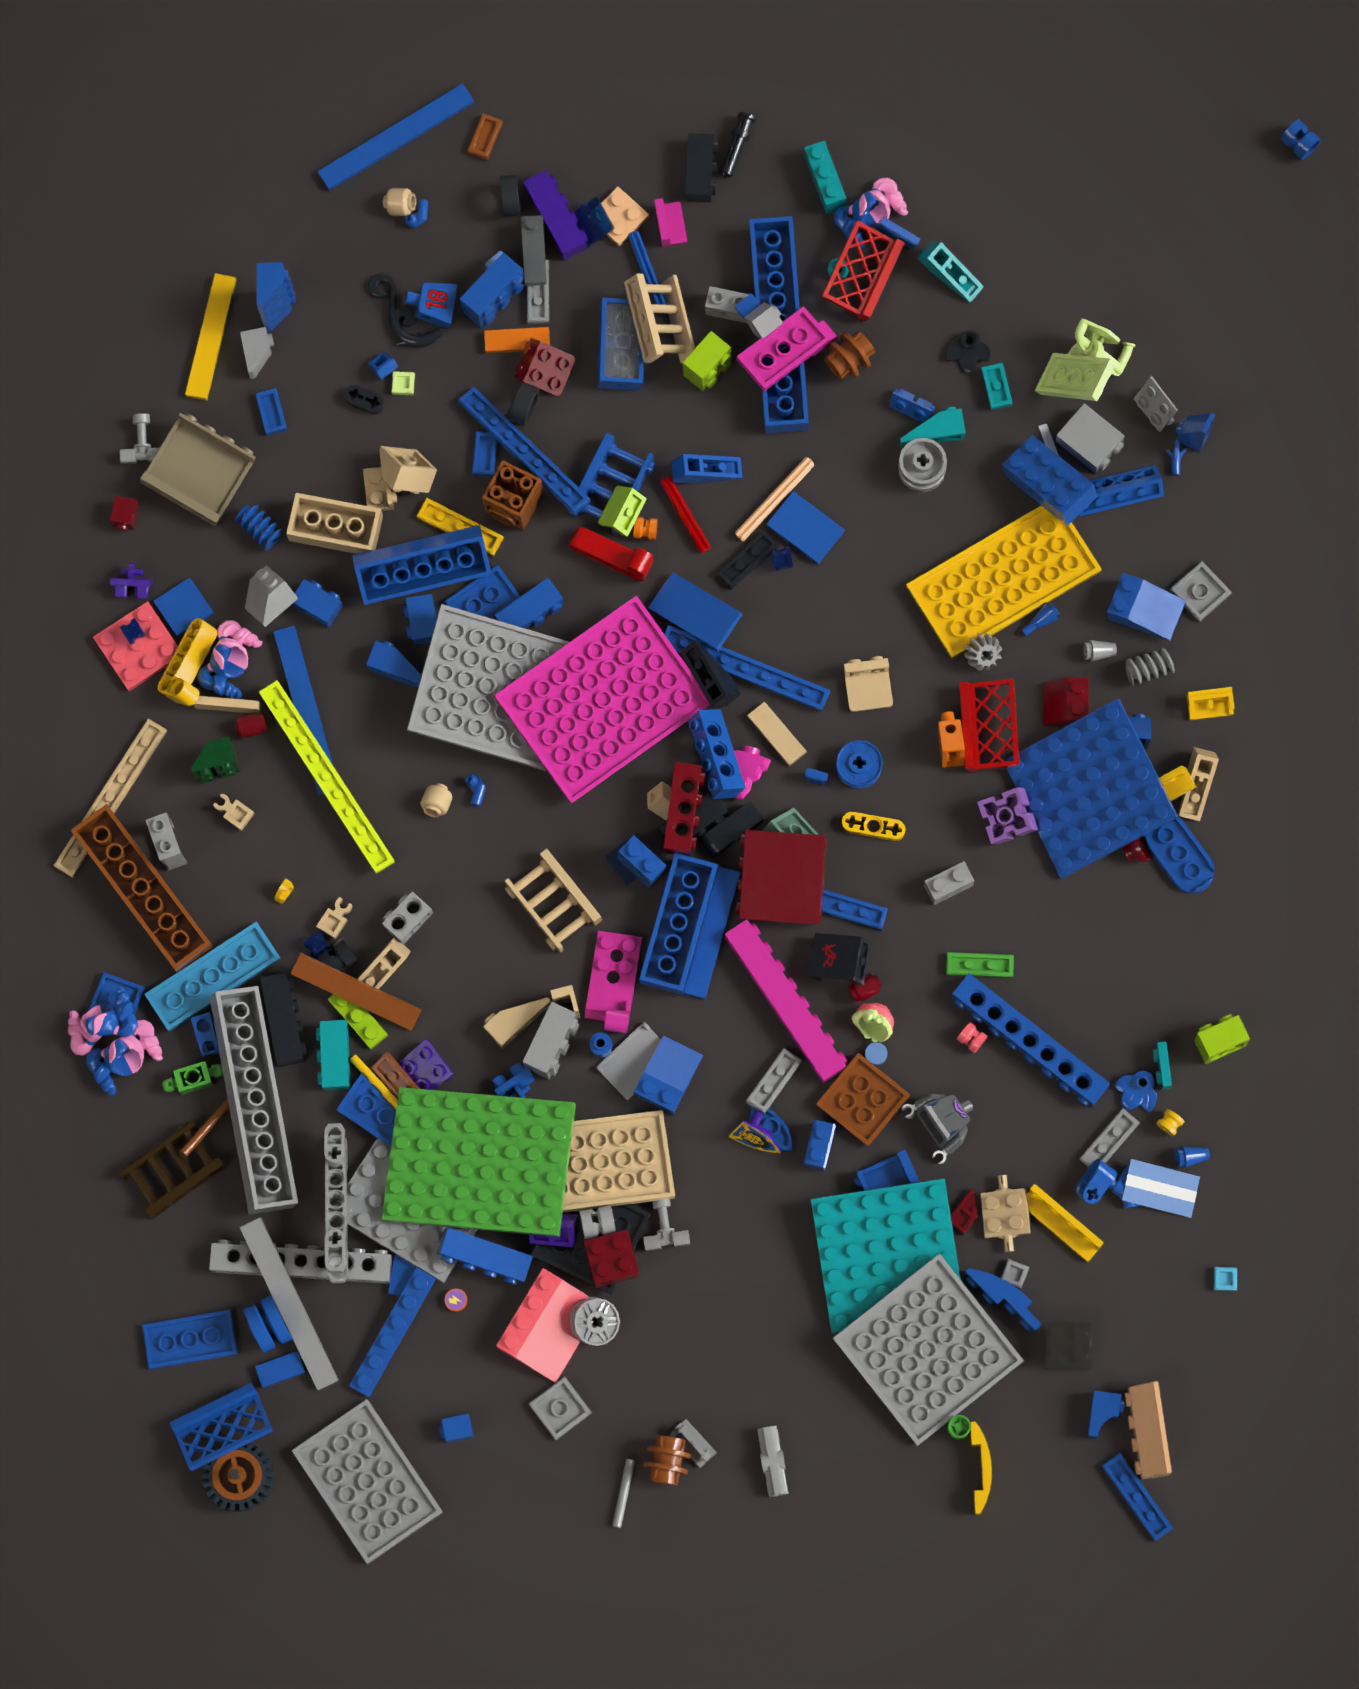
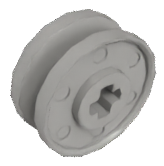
M596 1297L584 1298L576 1303L570 1312V1330L575 1338L583 1343L595 1346L607 1344L615 1337L619 1330L620 1318L618 1311L613 1304L605 1299ZM593 1317L597 1318L596 1325H592V1323H594L593 1321H591Z

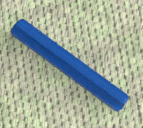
M638 231L629 233L628 238L641 273L644 274L646 284H658L640 233ZM649 293L653 304L666 305L662 293Z

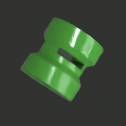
M963 1415L954 1416L948 1423V1433L954 1439H964L971 1430L970 1421Z

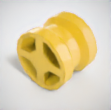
M1166 1109L1164 1117L1159 1119L1156 1124L1167 1134L1175 1136L1177 1133L1176 1129L1178 1126H1182L1185 1121L1172 1110Z

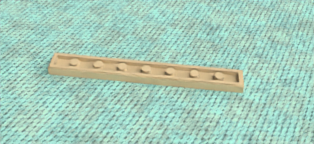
M147 719L82 821L106 804L113 813L116 812L163 739L167 729ZM74 834L53 865L72 878L88 855Z

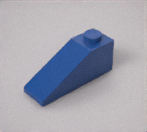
M1215 414L1187 416L1185 422L1180 421L1175 431L1178 434L1177 440H1179V443L1200 452L1210 433Z
M682 454L671 461L673 483L693 484L743 478L741 457Z
M375 641L366 664L367 669L418 688L421 674L394 648V644L387 641H382V643Z

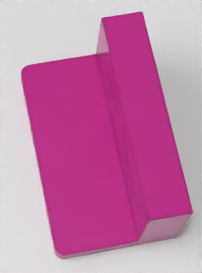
M663 198L654 200L662 247L687 243L681 203L664 204Z

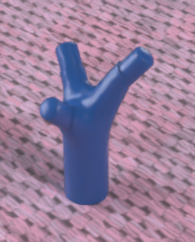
M1179 440L1175 441L1173 453L1169 449L1166 450V453L1171 458V475H1180L1181 458L1187 451L1186 448H1183L1179 452Z

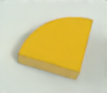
M285 878L275 895V901L279 904H283L294 889L292 882Z

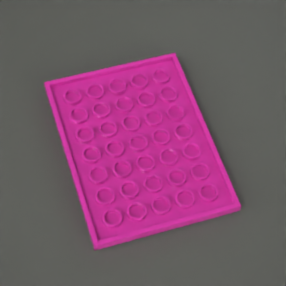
M637 596L494 695L496 701L570 804L686 723L698 710H704L710 706L693 674Z

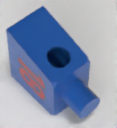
M423 283L419 288V293L407 291L405 304L416 306V318L443 329H448L452 321L457 285Z

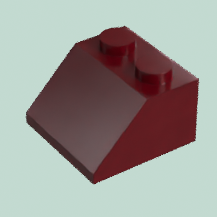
M1065 677L1043 682V726H1068L1089 714V677Z

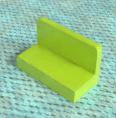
M616 486L598 524L611 527L622 536L628 537L647 498L633 488Z

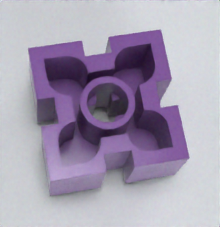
M1017 787L1002 793L1003 799L992 796L977 802L982 818L988 819L990 822V826H987L986 830L991 844L998 845L1014 839L1013 833L1023 836L1038 830L1033 813H1027L1025 809L1026 806L1030 805L1025 788ZM1007 811L1011 813L1010 820H1005V816L1008 815Z

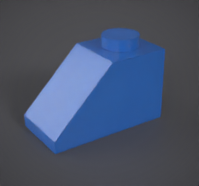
M1134 714L1129 719L1144 749H1148L1151 740V718H1146L1143 714Z

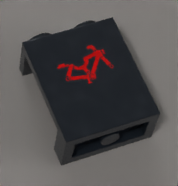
M815 933L811 944V958L807 965V976L819 982L822 981V978L848 980L856 985H864L872 942L861 936Z

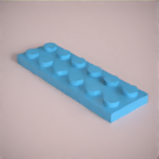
M256 921L144 995L170 1032L210 1006L209 998L214 992L238 988L281 960V958Z

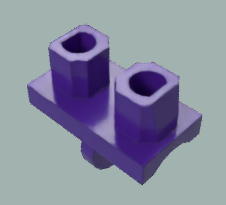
M130 562L129 568H121V575H128V577H113L110 579V585H114L115 597H127L128 586H135V598H147L149 587L153 585V579L135 578V575L143 576V569H136L134 562Z

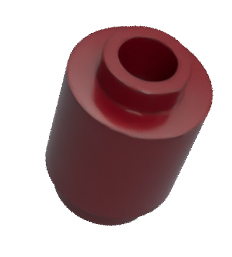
M258 713L237 717L238 722L234 723L236 735H241L242 739L263 734V731H267L264 714L258 715Z
M871 973L866 974L864 985H856L851 982L852 985L847 988L856 1003L858 1001L863 1002L880 993L879 988L882 987V984L877 975L872 976Z

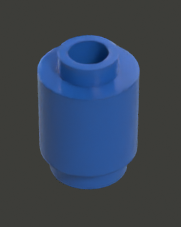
M596 1033L591 1037L590 1049L592 1054L598 1058H605L610 1055L613 1045L611 1038L607 1034ZM600 1041L605 1042L603 1047H598L596 1044Z

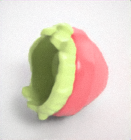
M875 1002L861 1004L856 1013L851 1017L854 1025L864 1035V1038H872L873 1042H884L889 1039L893 1032L894 1018L887 1006Z

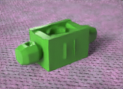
M206 1061L180 1068L173 1071L175 1079H172V1077L162 1082L165 1092H174L178 1088L181 1095L214 1086L213 1077L217 1079L223 1076L222 1065L215 1064L209 1068ZM200 1070H202V1072H203L205 1081H203L202 1074L200 1073ZM192 1073L200 1075L195 1083L187 1081ZM183 1075H184V1079L186 1080L185 1083H186L188 1086H185V1085H184V1081H183V1078H182Z

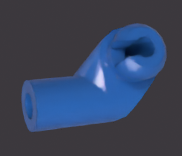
M469 774L466 776L465 782L473 792L470 804L481 807L486 786L478 775Z

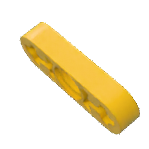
M848 812L842 818V827L847 833L890 841H899L905 835V825L900 820L857 812ZM851 817L855 818L857 823H862V819H866L864 830H860L861 825L857 824L850 828L849 824L845 822L850 821ZM870 821H877L880 824V829L877 832H870L868 830L867 824ZM883 823H887L886 828L890 829L897 825L898 829L902 831L898 832L897 836L892 835L890 830H886L885 834H881L884 827Z

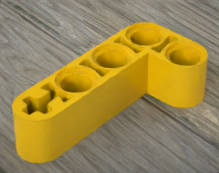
M196 618L191 622L159 681L157 689L160 693L175 703L191 706L198 700L199 690L191 684L216 639L217 629L201 618Z

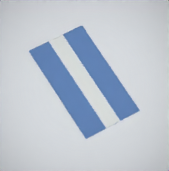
M1131 1159L1122 1200L1191 1218L1200 1177Z

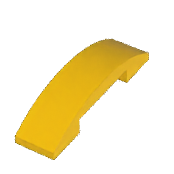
M971 1422V1447L980 1446L983 1490L974 1491L975 1515H980L990 1491L992 1466L986 1439L977 1423Z

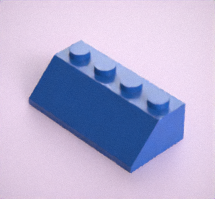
M283 262L257 263V307L264 327H266L267 332H271L292 311V304L296 302L291 277H289V271L285 270Z

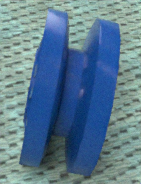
M856 740L849 742L842 747L837 756L836 770L838 777L850 788L863 789L870 787L881 775L883 763L881 753L873 744L867 741ZM860 760L861 764L865 765H862V769H858L857 765L853 764Z

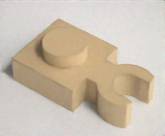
M221 794L220 797L225 800V804L219 806L214 803L215 809L219 812L225 811L226 813L223 818L242 831L255 813L237 799L231 804L228 796Z
M341 897L335 902V910L333 911L328 908L316 926L334 939L338 937L347 923V919L343 917L344 914L350 913L353 907L349 903L345 909L340 908V904L343 901Z

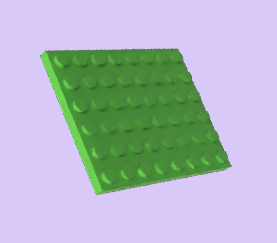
M399 1087L382 1220L560 1237L576 1108L575 1102Z

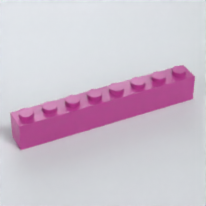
M745 920L725 933V939L824 1084L844 1071L847 1060L841 1051L836 1052L832 1046L835 1042L828 1032L824 1034L820 1028L822 1023L816 1014L811 1015L807 1009L810 1005L803 995L799 997L795 991L797 986L791 977L786 978L783 973L785 970L779 959L774 960L770 954L773 952L767 941H761L758 936L761 933L754 922L750 924L748 920Z

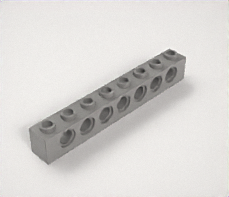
M218 1240V1243H212L209 1267L212 1273L263 1276L258 1265L251 1262L253 1254L246 1241H240V1245L231 1244L230 1240ZM274 1243L278 1254H282L285 1257L283 1264L290 1278L329 1280L327 1269L318 1267V1261L325 1257V1250H320V1246L309 1245L307 1249H298V1245L285 1244V1248L276 1247ZM353 1248L352 1252H348V1259L352 1260V1266L348 1269L346 1281L390 1284L393 1257L388 1254V1251L374 1250V1253H365V1249ZM234 1251L239 1252V1260L235 1263L230 1262L229 1255ZM299 1256L307 1257V1263L303 1267L296 1266V1259ZM367 1260L374 1261L375 1265L371 1271L363 1270V1264ZM344 1271L342 1273L331 1274L332 1276L339 1278L344 1274Z

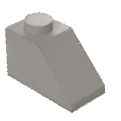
M266 327L240 332L250 379H254L272 354L271 346H274L272 333H267Z

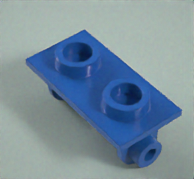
M902 388L900 390L896 389L893 392L888 406L923 423L930 419L931 414L934 413L936 408L932 402H928L920 397L917 402L913 401L915 395Z

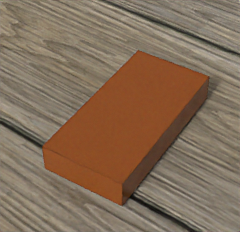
M483 113L467 153L488 161L503 120Z

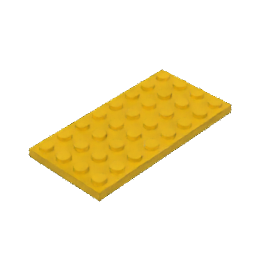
M1039 506L906 584V587L949 656L953 659L967 651L965 645H970L972 643L970 638L976 639L977 633L983 636L985 633L991 636L1042 607L1045 602L1048 603L1100 573L1102 569L1073 523L1071 522L1066 526L1044 507Z

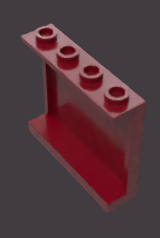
M747 829L745 834L741 835V847H744V856H740L739 869H743V876L738 880V891H741V900H737L736 913L740 914V919L821 924L827 835Z

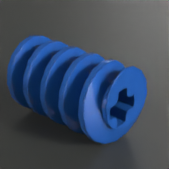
M247 505L238 513L235 522L241 523V528L247 529V534L253 535V540L259 541L258 544L261 547H265L264 550L267 551L280 539L283 529L275 531L277 523L269 525L271 518L263 519L265 512L257 513L258 505L253 507Z

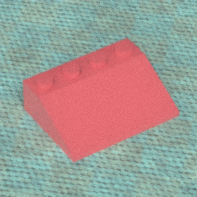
M543 1268L496 1347L556 1383L581 1342L575 1338L570 1330V1312L576 1303L589 1296Z

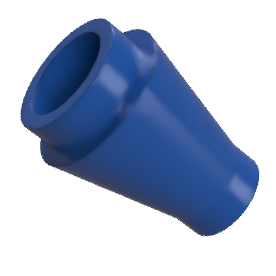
M1181 1146L1180 1149L1175 1150V1160L1178 1167L1183 1166V1168H1187L1210 1159L1208 1147Z

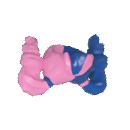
M879 178L874 182L872 191L864 193L853 205L839 207L834 213V222L843 231L845 238L848 239L857 220L877 230L875 227L878 221L883 217L889 219L891 211L889 206H892L899 215L905 216L908 214L906 210L907 205L903 201L902 194L898 192L897 184L890 178ZM858 229L856 232L858 242L865 241L863 234ZM866 244L860 245V248L864 249Z
M227 620L219 625L217 630L218 643L213 649L208 665L199 670L197 680L200 686L207 690H213L220 696L225 695L231 699L234 697L238 699L242 697L241 691L226 680L242 675L248 667L247 651L242 645L245 644L249 647L257 648L262 645V641L258 640V637L255 634H251L248 629L242 628L238 622ZM215 672L216 675L212 677L210 673Z
M119 986L115 992L117 1009L109 1004L98 1005L82 1016V1020L76 1011L72 1010L69 1012L68 1035L71 1036L70 1047L75 1055L84 1056L88 1054L96 1041L102 1036L115 1034L129 1037L136 1032L138 1027L137 1018L133 1013L134 1008L133 1003L129 1000V993L125 992L124 987ZM119 1020L123 1022L122 1027L119 1026Z
M137 1020L138 1027L134 1034L129 1037H120L106 1048H97L88 1053L86 1065L93 1073L96 1084L101 1085L103 1092H108L110 1096L115 1095L116 1086L110 1073L129 1076L137 1072L143 1063L144 1050H147L149 1056H152L155 1061L163 1059L161 1055L162 1049L159 1046L158 1038L154 1036V1027L150 1022ZM102 1057L105 1059V1063L100 1061Z

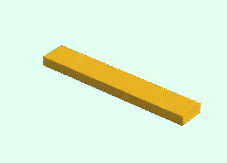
M216 273L214 275L185 393L186 397L206 401L208 399L237 281L236 277Z

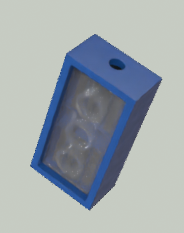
M602 298L599 312L597 388L640 391L643 385L644 361L628 299Z

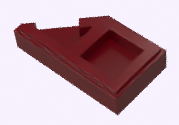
M972 1188L951 1214L952 1227L962 1235L967 1232L978 1217L975 1192Z

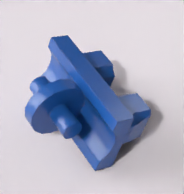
M516 1063L510 1068V1072L514 1076L510 1080L506 1081L503 1075H499L492 1080L497 1096L526 1098L524 1094L531 1090L529 1084L535 1081L528 1067L525 1069L520 1063Z

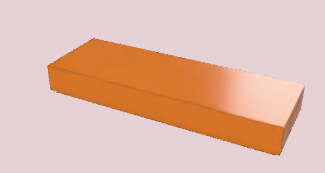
M549 327L484 331L486 353L521 352L524 350L526 343L530 341V338L550 345Z

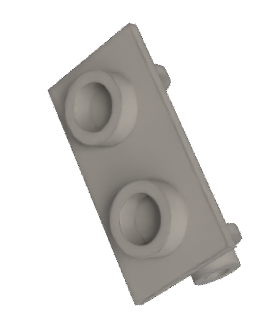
M687 1419L676 1426L675 1430L670 1433L671 1437L685 1440L684 1451L691 1454L690 1458L699 1468L717 1453Z

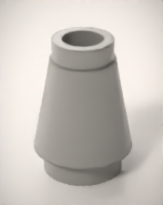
M1089 640V642H1084L1083 644L1084 658L1091 662L1116 656L1117 654L1116 643Z

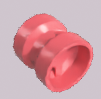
M970 1022L957 1037V1040L962 1044L965 1043L969 1050L975 1053L988 1036L983 1032L977 1031L976 1026Z

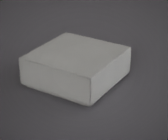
M1008 1259L1001 1279L1021 1289L1029 1267Z

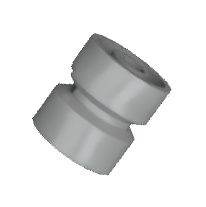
M611 1205L598 1207L597 1211L592 1209L579 1211L585 1240L597 1238L600 1233L603 1236L616 1233Z

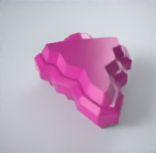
M742 746L741 751L734 750L746 787L735 797L743 800L750 792L752 783L760 780L762 772L768 770L771 762L770 759L759 755V749L751 746Z

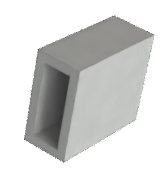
M1084 403L1056 435L1055 442L1096 474L1099 469L1103 471L1111 461L1109 458L1113 453L1117 455L1125 445L1123 444L1125 435Z

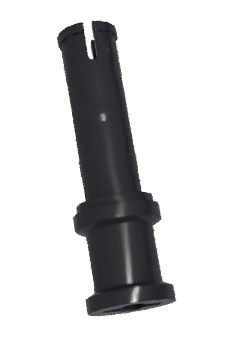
M745 112L738 113L737 117L739 119L736 127L731 131L733 138L719 171L725 177L732 178L744 142L749 140L752 124L756 122L754 116Z

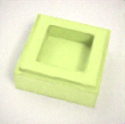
M393 372L392 394L414 395L415 373Z

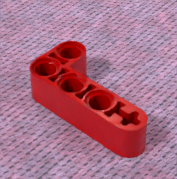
M581 526L577 527L568 545L573 551L641 582L645 581L654 563L653 555L641 548L632 550Z

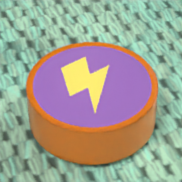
M451 1289L445 1295V1305L449 1310L459 1312L466 1307L467 1296L460 1289Z

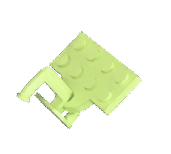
M1081 318L1075 330L1077 343L1070 349L1068 354H1052L1035 389L1040 395L1098 401L1110 375L1119 376L1123 372L1135 344L1123 342V350L1118 360H1116L1104 351L1102 343L1119 344L1120 339L1110 330Z

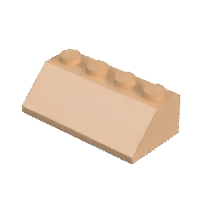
M1158 1381L1129 1387L1128 1393H1124L1126 1407L1130 1406L1131 1415L1128 1416L1129 1429H1134L1135 1438H1131L1133 1452H1137L1138 1461H1135L1136 1475L1140 1474L1141 1480L1169 1476L1172 1471Z

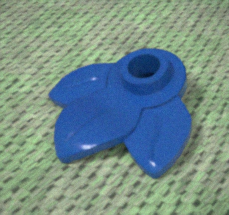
M1138 1071L1134 1076L1124 1075L1119 1078L1115 1088L1124 1092L1121 1101L1123 1109L1132 1110L1141 1105L1146 1111L1150 1112L1154 1108L1157 1094L1153 1089L1154 1078L1148 1071ZM1145 1078L1147 1085L1141 1086L1139 1079Z

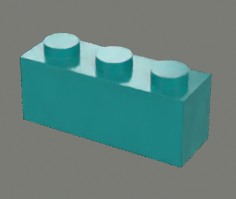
M825 141L804 147V157L825 213L836 211L839 207L846 205V196Z
M347 1020L320 1021V1028H316V1039L320 1041L321 1050H317V1063H321V1072L317 1074L318 1085H322L324 1091L350 1090Z

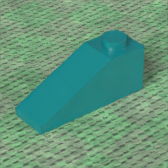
M930 242L917 257L932 274L969 303L984 287L942 242Z
M948 407L900 438V449H903L910 441L918 438H928L937 443L965 440L966 432L962 408Z

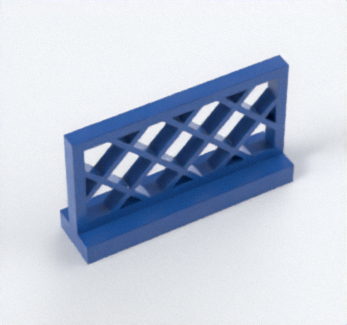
M252 1383L170 1422L190 1471L273 1432L260 1397ZM256 1403L257 1407L254 1414L245 1412L247 1407ZM233 1414L237 1415L233 1424L224 1422L226 1417ZM242 1417L251 1419L247 1428L238 1426ZM256 1420L265 1423V1427L259 1430L252 1429ZM212 1424L216 1425L212 1434L204 1432L206 1427ZM221 1427L230 1429L226 1438L218 1436ZM236 1430L244 1432L241 1439L237 1441L232 1440ZM192 1434L196 1435L192 1444L184 1443L183 1438ZM201 1437L210 1439L206 1448L197 1446ZM215 1440L224 1442L220 1449L216 1451L211 1450ZM194 1451L203 1452L200 1459L194 1462L191 1461Z

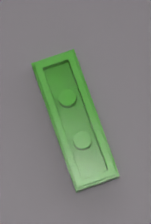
M947 952V976H967L970 973L974 977L1013 978L1014 955Z

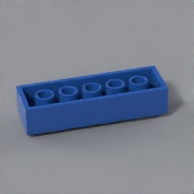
M480 525L352 556L364 605L492 574Z
M678 853L674 854L639 981L641 985L683 996L717 876L718 864Z

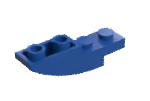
M969 1268L965 1272L967 1276L965 1280L972 1288L978 1287L983 1292L981 1297L989 1305L993 1303L997 1306L1004 1301V1308L1011 1315L1016 1313L1021 1319L1019 1323L1028 1332L1032 1330L1035 1333L1042 1326L1027 1309L1032 1304V1301L1015 1286L995 1275Z

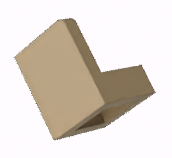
M662 781L647 793V806L649 810L667 820L672 788Z

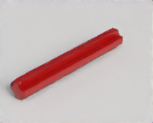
M667 476L661 479V486L700 553L708 551L710 544L676 485L673 483L672 478Z

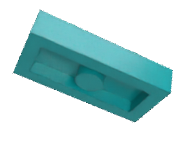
M1003 363L982 367L981 371L991 410L1012 406L1013 403Z
M1157 1042L1156 1049H1153V1060L1158 1062L1159 1071H1155L1156 1083L1161 1084V1090H1166L1172 1087L1167 1043Z

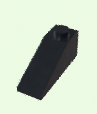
M697 640L693 641L680 653L711 707L728 706L741 695L731 675Z

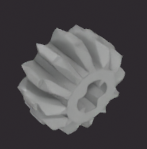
M977 633V638H970L972 643L965 645L968 651L964 655L968 659V664L981 671L984 668L989 671L991 664L997 666L996 659H1002L999 654L1002 651L999 641L988 633H985L984 636Z

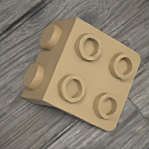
M882 656L870 658V661L863 662L860 659H853L844 664L848 703L851 712L889 708L893 705L888 658L883 659Z

